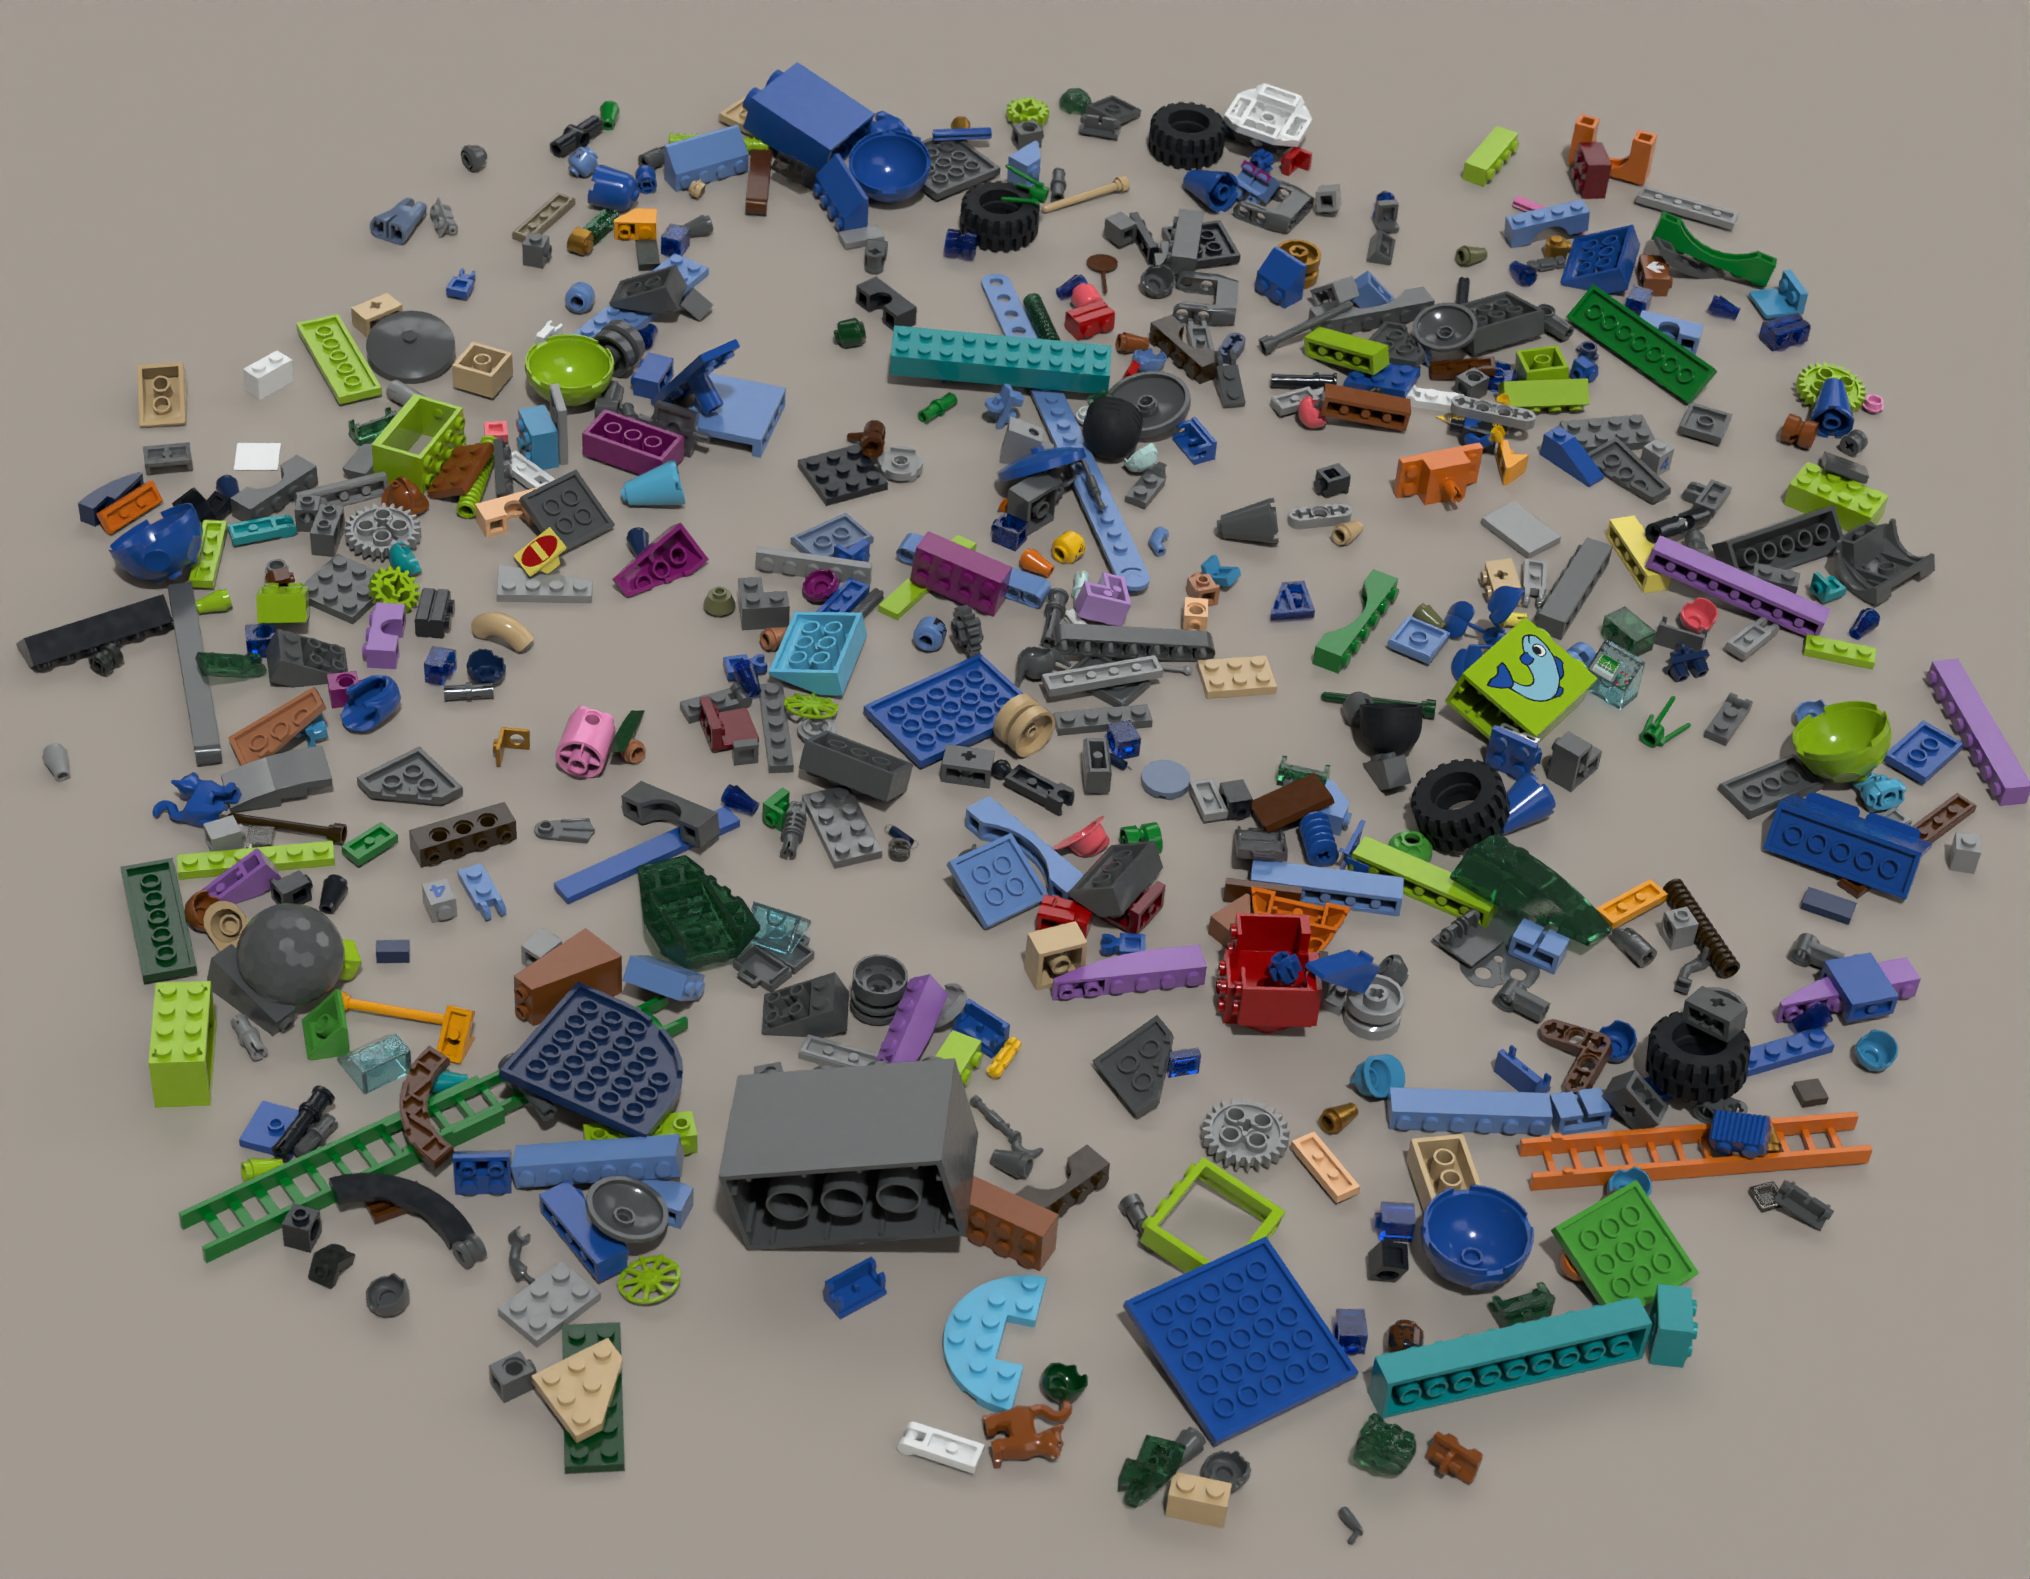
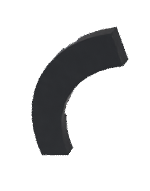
M353 1173L329 1178V1185L338 1205L354 1202H375L376 1200L392 1202L394 1206L406 1209L414 1214L417 1212L429 1220V1224L441 1235L449 1249H452V1245L455 1242H463L469 1234L475 1233L463 1214L442 1195L417 1182L379 1173Z

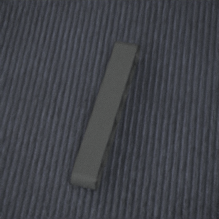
M1061 623L1053 629L1055 649L1062 655L1135 659L1137 654H1142L1146 656L1155 655L1158 660L1189 662L1213 659L1215 656L1212 635L1207 631Z

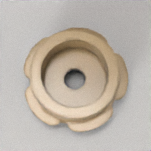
M701 179L697 182L693 181L688 190L691 192L690 196L700 199L705 191L706 184Z

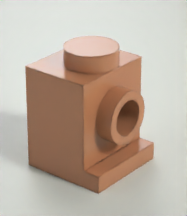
M1197 572L1188 577L1186 593L1189 597L1202 598L1203 594H1207L1208 597L1204 599H1208V607L1218 605L1220 586L1215 584L1209 573L1202 575Z

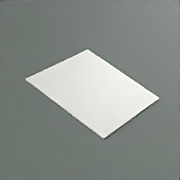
M237 443L234 470H278L281 443Z

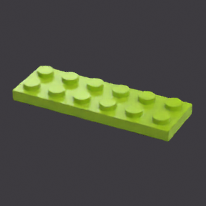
M339 314L296 323L300 337L339 405L382 395V387Z

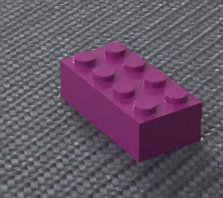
M604 409L582 433V449L585 456L642 475L668 461L675 460L678 465L684 458V436Z
M928 531L916 547L910 581L962 604H968L969 607L994 617L1005 602L1012 567Z

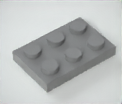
M561 1261L498 1308V1316L538 1348L562 1330V1325L570 1324L601 1300V1292Z

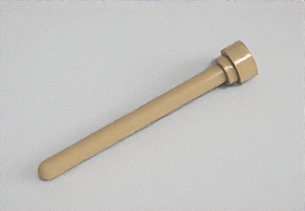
M1122 175L1116 177L1111 184L1043 205L1041 210L1043 213H1048L1112 191L1123 193L1129 191L1130 183L1128 178Z

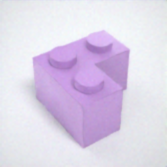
M1103 572L1098 584L1084 581L1075 601L1077 616L1084 620L1103 622L1106 625L1122 626L1131 607L1125 577Z

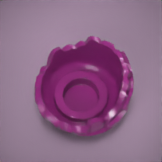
M820 569L811 572L806 577L802 589L805 596L811 602H824L839 588V580L831 569Z

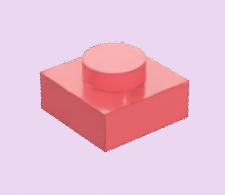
M507 421L484 422L485 436L491 435L497 439L503 438L504 442H508Z

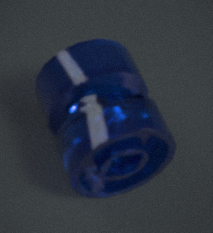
M949 228L945 239L944 255L957 257L960 253L964 259L974 260L977 250L978 233L968 231L962 235L960 230Z

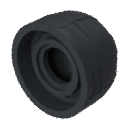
M1117 397L1097 399L1089 405L1083 423L1084 441L1090 450L1101 458H1122L1131 452L1139 441L1143 427L1142 414L1136 406L1124 399Z
M1406 703L1360 704L1359 722L1363 740L1371 750L1378 754L1395 752V755L1398 756L1406 753L1415 745L1420 737L1423 723V706Z

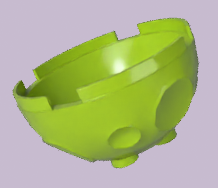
M1845 701L1823 707L1824 713L1813 718L1809 714L1797 724L1792 735L1797 757L1814 775L1830 780L1832 783L1862 782L1868 778L1867 774L1882 763L1888 754L1891 744L1892 729L1888 715L1885 710L1883 712L1878 710L1877 704L1871 702Z

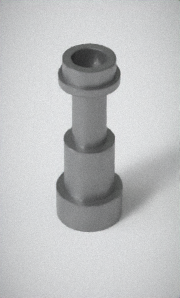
M1129 1194L1120 1201L1119 1205L1124 1215L1128 1216L1134 1227L1143 1234L1145 1229L1141 1226L1148 1217L1143 1209L1144 1203L1138 1194ZM1143 1244V1246L1149 1252H1154L1152 1249Z

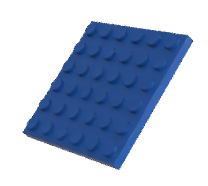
M1263 1237L1128 1299L1123 1305V1308L1214 1446L1356 1378L1359 1373L1267 1237Z

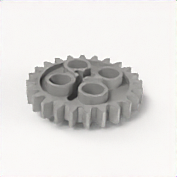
M382 503L381 507L373 504L372 509L364 506V512L356 510V516L350 515V521H346V527H344L346 543H349V548L354 549L355 554L362 552L363 558L371 555V560L380 556L381 561H383L385 556L389 557V550L392 545L401 541L403 544L400 546L408 545L410 548H416V543L420 542L421 536L420 520H417V515H411L410 509L404 511L403 506L396 509L395 504H391L390 507H386L385 503Z
M1232 1097L1230 1104L1222 1100L1220 1107L1213 1105L1212 1112L1207 1111L1206 1119H1203L1201 1138L1204 1139L1203 1146L1209 1147L1208 1154L1216 1153L1215 1161L1224 1159L1225 1167L1233 1163L1235 1164V1170H1238L1240 1166H1244L1245 1170L1249 1172L1250 1166H1254L1260 1171L1261 1164L1269 1168L1271 1161L1278 1163L1279 1156L1285 1155L1290 1130L1287 1129L1288 1122L1282 1121V1113L1275 1114V1107L1265 1108V1101L1258 1105L1256 1104V1098H1253L1249 1103L1246 1102L1245 1097L1241 1098V1102H1237Z

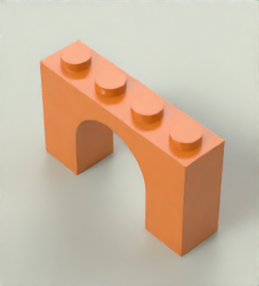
M1580 114L1575 123L1567 164L1575 165L1574 153L1578 150L1579 143L1597 142L1599 118ZM1638 130L1633 138L1629 156L1622 159L1609 157L1612 164L1610 176L1615 179L1630 181L1633 184L1644 185L1650 173L1658 135Z

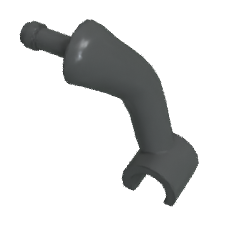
M1704 947L1701 958H1695L1681 968L1674 990L1688 994L1692 984V980L1688 979L1689 975L1710 965V962L1706 960L1710 948Z
M518 1226L508 1235V1241L512 1245L508 1260L509 1267L516 1280L523 1277L531 1284L536 1279L525 1272L527 1266L520 1261L522 1244L531 1235L528 1233L522 1238L518 1232L521 1227Z

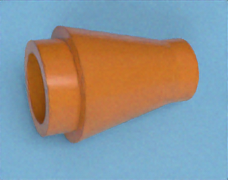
M1027 548L1019 560V564L1022 565L1023 569L1047 578L1050 577L1055 568L1035 549Z

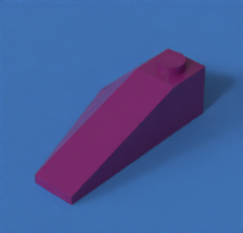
M682 523L670 526L652 541L612 580L627 598L692 574L709 559Z

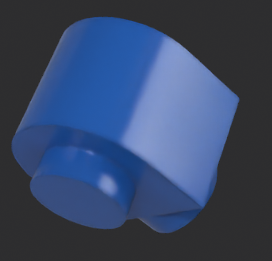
M1581 356L1574 359L1569 377L1572 379L1588 378V382H1592L1598 376L1599 367L1586 356Z

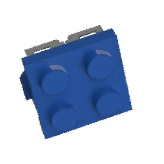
M1502 723L1501 726L1495 725L1491 731L1485 763L1500 772L1518 779L1524 773H1531L1537 763L1540 764L1542 750L1538 748L1539 744H1537L1540 739L1526 732L1520 733L1519 729L1506 723Z

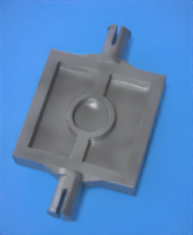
M658 400L655 402L652 417L643 414L638 416V421L684 436V455L689 457L694 454L696 440L708 444L711 437L710 434L698 431L700 412Z

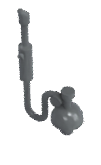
M1084 459L1068 464V470L1071 475L1069 481L1065 478L1064 471L1059 468H1052L1046 472L1049 476H1056L1062 480V487L1059 488L1062 496L1065 492L1064 488L1071 485L1076 479L1072 465L1081 462L1087 475L1086 481L1092 496L1097 499L1099 510L1104 511L1106 509L1100 497L1101 491L1094 475L1090 473Z

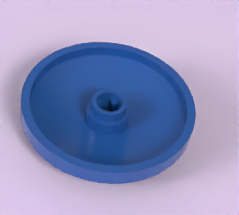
M1043 446L1030 449L1031 454L1023 456L997 472L999 482L1012 480L1086 458L1084 448L1059 447L1044 450Z

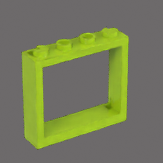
M1202 1157L1196 1165L1192 1163L1184 1174L1185 1179L1182 1182L1178 1180L1169 1193L1171 1196L1168 1199L1164 1197L1155 1209L1157 1212L1155 1216L1149 1215L1141 1226L1145 1230L1140 1242L1186 1273L1211 1262L1159 1227L1198 1179L1263 1221L1246 1245L1263 1237H1267L1269 1240L1279 1227L1286 1211L1205 1157Z

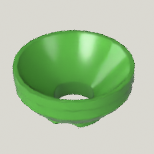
M1418 831L1397 833L1388 843L1389 846L1428 863L1431 861L1432 845ZM1405 839H1414L1417 840L1418 843L1410 844L1406 842Z

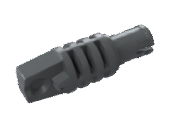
M791 801L785 814L781 832L783 845L780 851V855L785 859H788L789 852H791L790 860L796 857L798 843L803 840L807 821L806 802Z

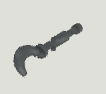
M974 1095L970 1099L972 1106L978 1107L980 1112L986 1115V1119L997 1129H1001L1009 1136L1008 1140L1012 1143L1013 1151L1027 1152L1028 1156H1032L1033 1159L1041 1155L1043 1148L1035 1150L1025 1149L1021 1145V1133L1017 1130L1013 1132V1129L1010 1128V1123H1005L994 1110L986 1107L978 1095Z

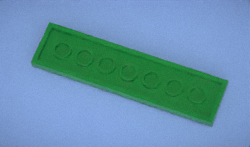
M1594 284L1566 316L1569 321L1688 405L1695 400L1717 373L1714 367Z

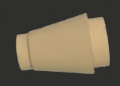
M1358 520L1337 524L1332 531V539L1338 545H1348L1363 531V525Z

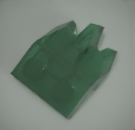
M1146 1435L1137 1460L1126 1458L1118 1478V1492L1126 1490L1124 1497L1126 1505L1136 1508L1143 1500L1148 1499L1168 1482L1182 1464L1186 1446L1177 1441Z

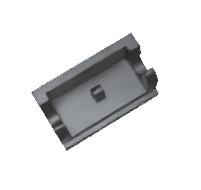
M190 442L143 446L146 475L151 474L150 468L187 464L188 471L193 470Z

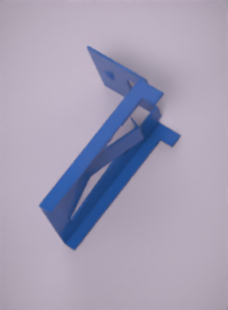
M1360 821L1346 849L1340 848L1339 852L1344 853V861L1340 870H1345L1347 864H1351L1354 867L1353 871L1368 873L1370 866L1351 859L1353 851L1360 843L1366 821Z

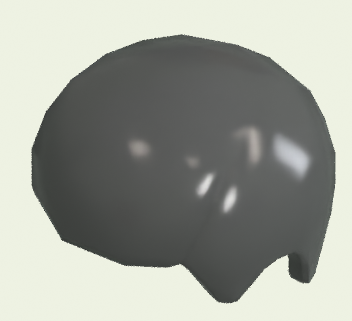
M392 1273L389 1276H382L372 1281L366 1290V1303L368 1307L380 1316H394L404 1310L410 1296L406 1280Z

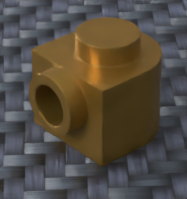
M576 227L568 238L567 250L585 256L593 249L594 235L591 231Z
M1559 235L1548 237L1543 256L1545 258L1553 257V259L1556 256H1563L1566 260L1567 253H1570L1571 250L1570 241H1566L1564 236Z

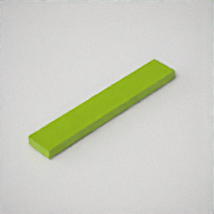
M956 535L951 540L971 550H976L977 543L960 535ZM909 577L878 605V611L895 620H899L931 590L911 582Z

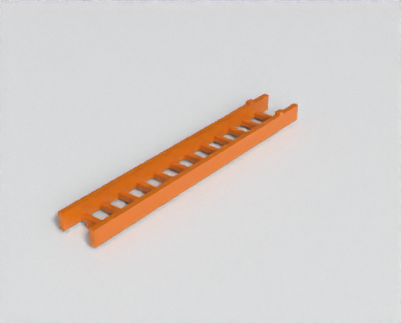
M1856 1111L1770 1118L1782 1144L1780 1147L1781 1152L1766 1153V1156L1758 1155L1755 1158L1738 1155V1152L1733 1151L1727 1157L1713 1158L1707 1143L1710 1142L1709 1136L1712 1123L1571 1135L1553 1133L1552 1136L1522 1138L1518 1154L1519 1157L1543 1155L1547 1171L1532 1172L1529 1183L1530 1191L1607 1185L1609 1179L1619 1169L1629 1170L1634 1166L1646 1172L1651 1181L1863 1164L1869 1162L1872 1147L1871 1145L1843 1147L1839 1137H1837L1835 1131L1855 1130L1859 1117ZM1826 1132L1832 1148L1816 1149L1810 1133ZM1801 1134L1807 1150L1790 1151L1784 1135ZM1698 1142L1703 1159L1687 1160L1681 1144ZM1672 1145L1678 1161L1661 1162L1656 1146ZM1647 1147L1652 1163L1635 1164L1630 1148ZM1621 1149L1626 1165L1609 1166L1604 1150ZM1595 1151L1600 1167L1583 1168L1578 1152ZM1569 1153L1573 1168L1564 1167L1563 1170H1556L1551 1154Z

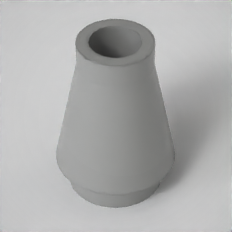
M58 743L46 746L43 750V761L57 781L67 780L70 777L66 748Z

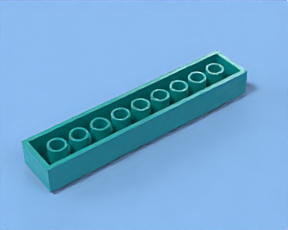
M894 325L890 375L994 385L1010 384V386L1106 395L1108 394L1112 345Z
M1637 1297L1628 1300L1621 1299L1606 1305H1595L1584 1310L1568 1311L1565 1314L1553 1317H1542L1531 1322L1516 1323L1500 1329L1493 1328L1473 1335L1467 1334L1447 1341L1440 1340L1420 1347L1413 1346L1398 1352H1387L1376 1356L1374 1359L1368 1394L1380 1419L1631 1362L1643 1358L1653 1323Z

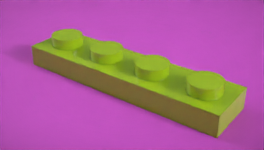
M203 520L201 548L196 556L198 562L192 566L189 582H192L194 588H214L228 527L227 521Z

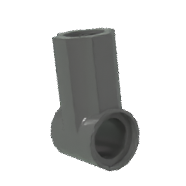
M1549 304L1538 305L1537 307L1544 310V332H1549L1562 342L1569 340L1574 332V327L1557 316L1553 306Z
M610 381L601 397H597L595 417H598L604 409L620 414V402L624 393V387L618 381Z
M1810 933L1800 934L1790 952L1791 960L1798 966L1813 964L1823 968L1825 961L1845 957L1844 953L1821 945L1817 937Z
M1515 978L1508 979L1494 997L1495 1004L1502 1011L1511 1012L1516 1010L1540 1023L1545 1018L1551 1004L1528 992L1523 982Z

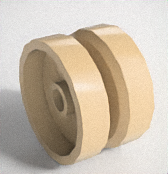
M1020 694L1011 698L998 712L993 723V732L995 737L1004 744L1009 745V748L1017 755L1028 757L1037 753L1046 745L1053 734L1056 720L1054 715L1046 708L1040 706L1039 702L1027 694Z

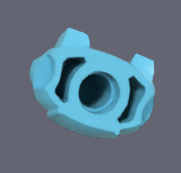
M1871 772L1867 774L1868 778L1862 782L1852 781V785L1861 792L1862 801H1864L1869 813L1897 807L1905 799L1906 787L1896 778H1888L1885 775H1877Z

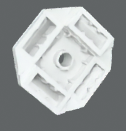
M1266 83L1258 85L1255 89L1238 93L1224 115V121L1231 129L1236 141L1258 149L1263 148L1264 151H1269L1276 155L1291 147L1299 146L1311 126L1312 118L1304 105L1305 102L1301 95Z

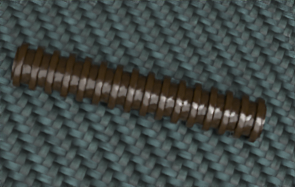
M1678 878L1667 882L1663 890L1668 894L1667 899L1674 909L1688 907L1699 923L1695 939L1701 949L1704 947L1710 948L1707 957L1712 965L1715 966L1716 971L1719 972L1722 978H1729L1735 975L1740 969V963L1736 960L1731 950H1729L1720 934L1717 933V930L1709 918L1706 917V914L1702 911L1697 901H1695L1686 885Z

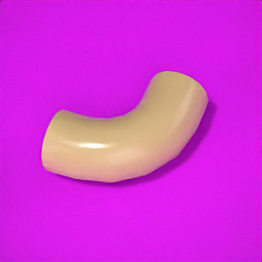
M494 611L480 614L471 623L472 631L478 638L485 639L492 635L498 636L509 643L517 652L523 650L534 638V635L517 619Z

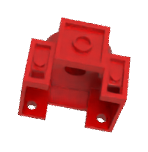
M1236 913L1235 924H1230V939H1232V942L1227 943L1224 958L1219 960L1218 975L1221 978H1216V994L1221 996L1217 1000V1012L1222 1013L1223 1024L1247 1026L1266 1034L1289 1027L1317 1026L1323 989L1322 980L1305 967L1307 962L1319 959L1318 952H1308L1311 937L1309 915ZM1287 951L1290 956L1296 954L1302 970L1298 971L1299 976L1292 983L1283 984L1280 979L1274 982L1269 972L1268 965L1272 964L1271 958L1278 952Z

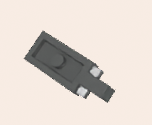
M1158 462L1154 466L1153 471L1148 469L1125 495V502L1146 509L1165 486L1167 477L1165 476V469L1167 464Z

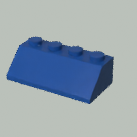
M835 154L815 175L813 193L819 198L821 206L826 209L828 217L834 221L836 229L840 232L868 227L869 198L841 156Z

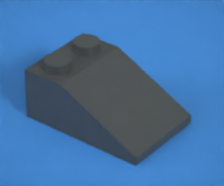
M677 265L621 280L609 304L611 307L648 313H671L678 308L687 284Z

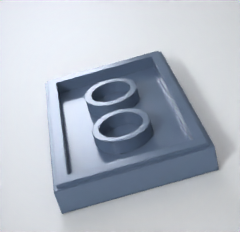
M844 513L791 537V545L800 553L834 557V547L837 544L849 549L861 539L872 544L874 537L851 516Z

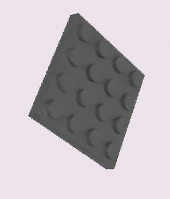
M931 137L922 141L929 151L931 168L927 181L921 189L936 201L1000 175L1001 168L964 140L933 141Z

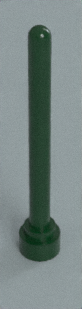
M1323 692L1321 699L1323 701L1343 703L1350 694ZM1372 697L1374 703L1422 705V713L1425 715V718L1434 719L1436 700L1427 699V701L1418 703Z

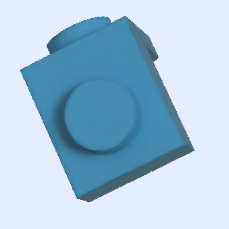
M1212 555L1201 565L1202 573H1209L1215 584H1219L1222 588L1232 586L1234 581L1241 576L1239 567L1220 566L1217 555Z

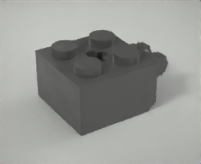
M1042 471L1028 476L1023 481L1009 488L1006 525L1027 537L1054 520L1055 501L1061 498L1059 488L1062 487V480L1056 476L1051 477Z

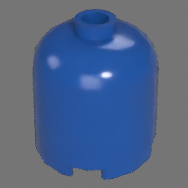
M600 164L596 166L591 181H595L593 190L588 191L587 201L589 204L623 212L629 209L633 202H637L640 191L636 190L637 183L632 175Z

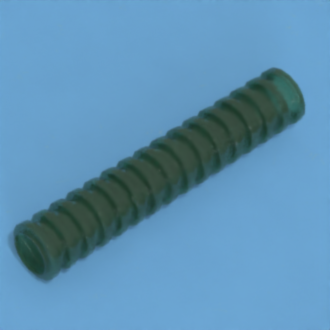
M1037 293L1028 294L1023 300V305L1038 338L1061 341L1041 296Z

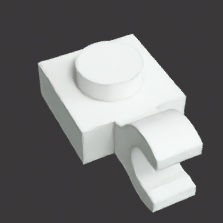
M548 321L546 326L536 334L535 343L539 345L547 341V337L562 334L563 324L560 323L557 327H554L553 321Z

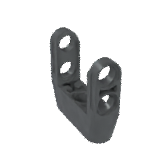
M1276 179L1280 185L1270 199L1281 204L1275 210L1248 200H1242L1234 206L1233 213L1239 220L1262 229L1290 233L1311 211L1314 197L1295 185ZM1281 189L1286 190L1289 195L1285 197L1282 194ZM1240 206L1245 207L1248 214L1242 213ZM1258 213L1263 214L1266 221H1262L1258 217Z
M1183 271L1178 274L1176 284L1183 292L1216 296L1215 305L1184 301L1176 304L1173 308V316L1179 322L1186 324L1187 319L1192 318L1194 325H1199L1201 317L1198 316V313L1205 311L1209 314L1205 318L1207 326L1235 324L1239 281L1211 273ZM1184 278H1187L1191 280L1192 283L1189 285H1184L1180 281ZM1203 281H1210L1213 285L1204 287L1201 283ZM1179 309H1185L1188 312V314L1185 316H1181L1177 313V311Z

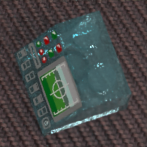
M1606 639L1588 666V670L1598 678L1589 692L1622 710L1638 695L1645 661Z
M397 1034L384 1035L337 1057L338 1063L364 1095L409 1074L410 1067L412 1066L411 1051Z

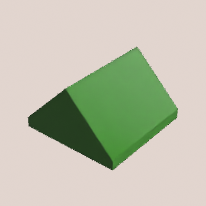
M336 989L302 1019L307 1059L311 1061L340 1057L348 1054V1052L350 1053L341 990Z

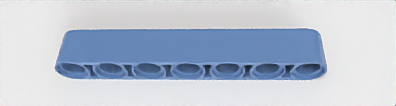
M908 533L896 551L897 557L901 561L913 565L916 547L924 536ZM1012 567L1006 599L1032 608H1039L1051 590V585L1041 577Z

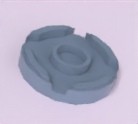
M1158 760L1145 766L1142 772L1141 783L1144 790L1153 797L1159 798V796L1166 797L1165 799H1175L1187 793L1190 773L1177 762Z

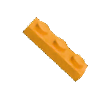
M1649 879L1597 907L1594 916L1610 930H1613L1665 902L1668 894Z

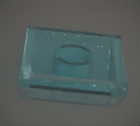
M753 902L742 940L790 955L811 925V920Z

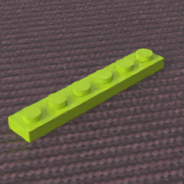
M333 841L178 854V880L220 876L256 848L274 863L278 871L335 866Z

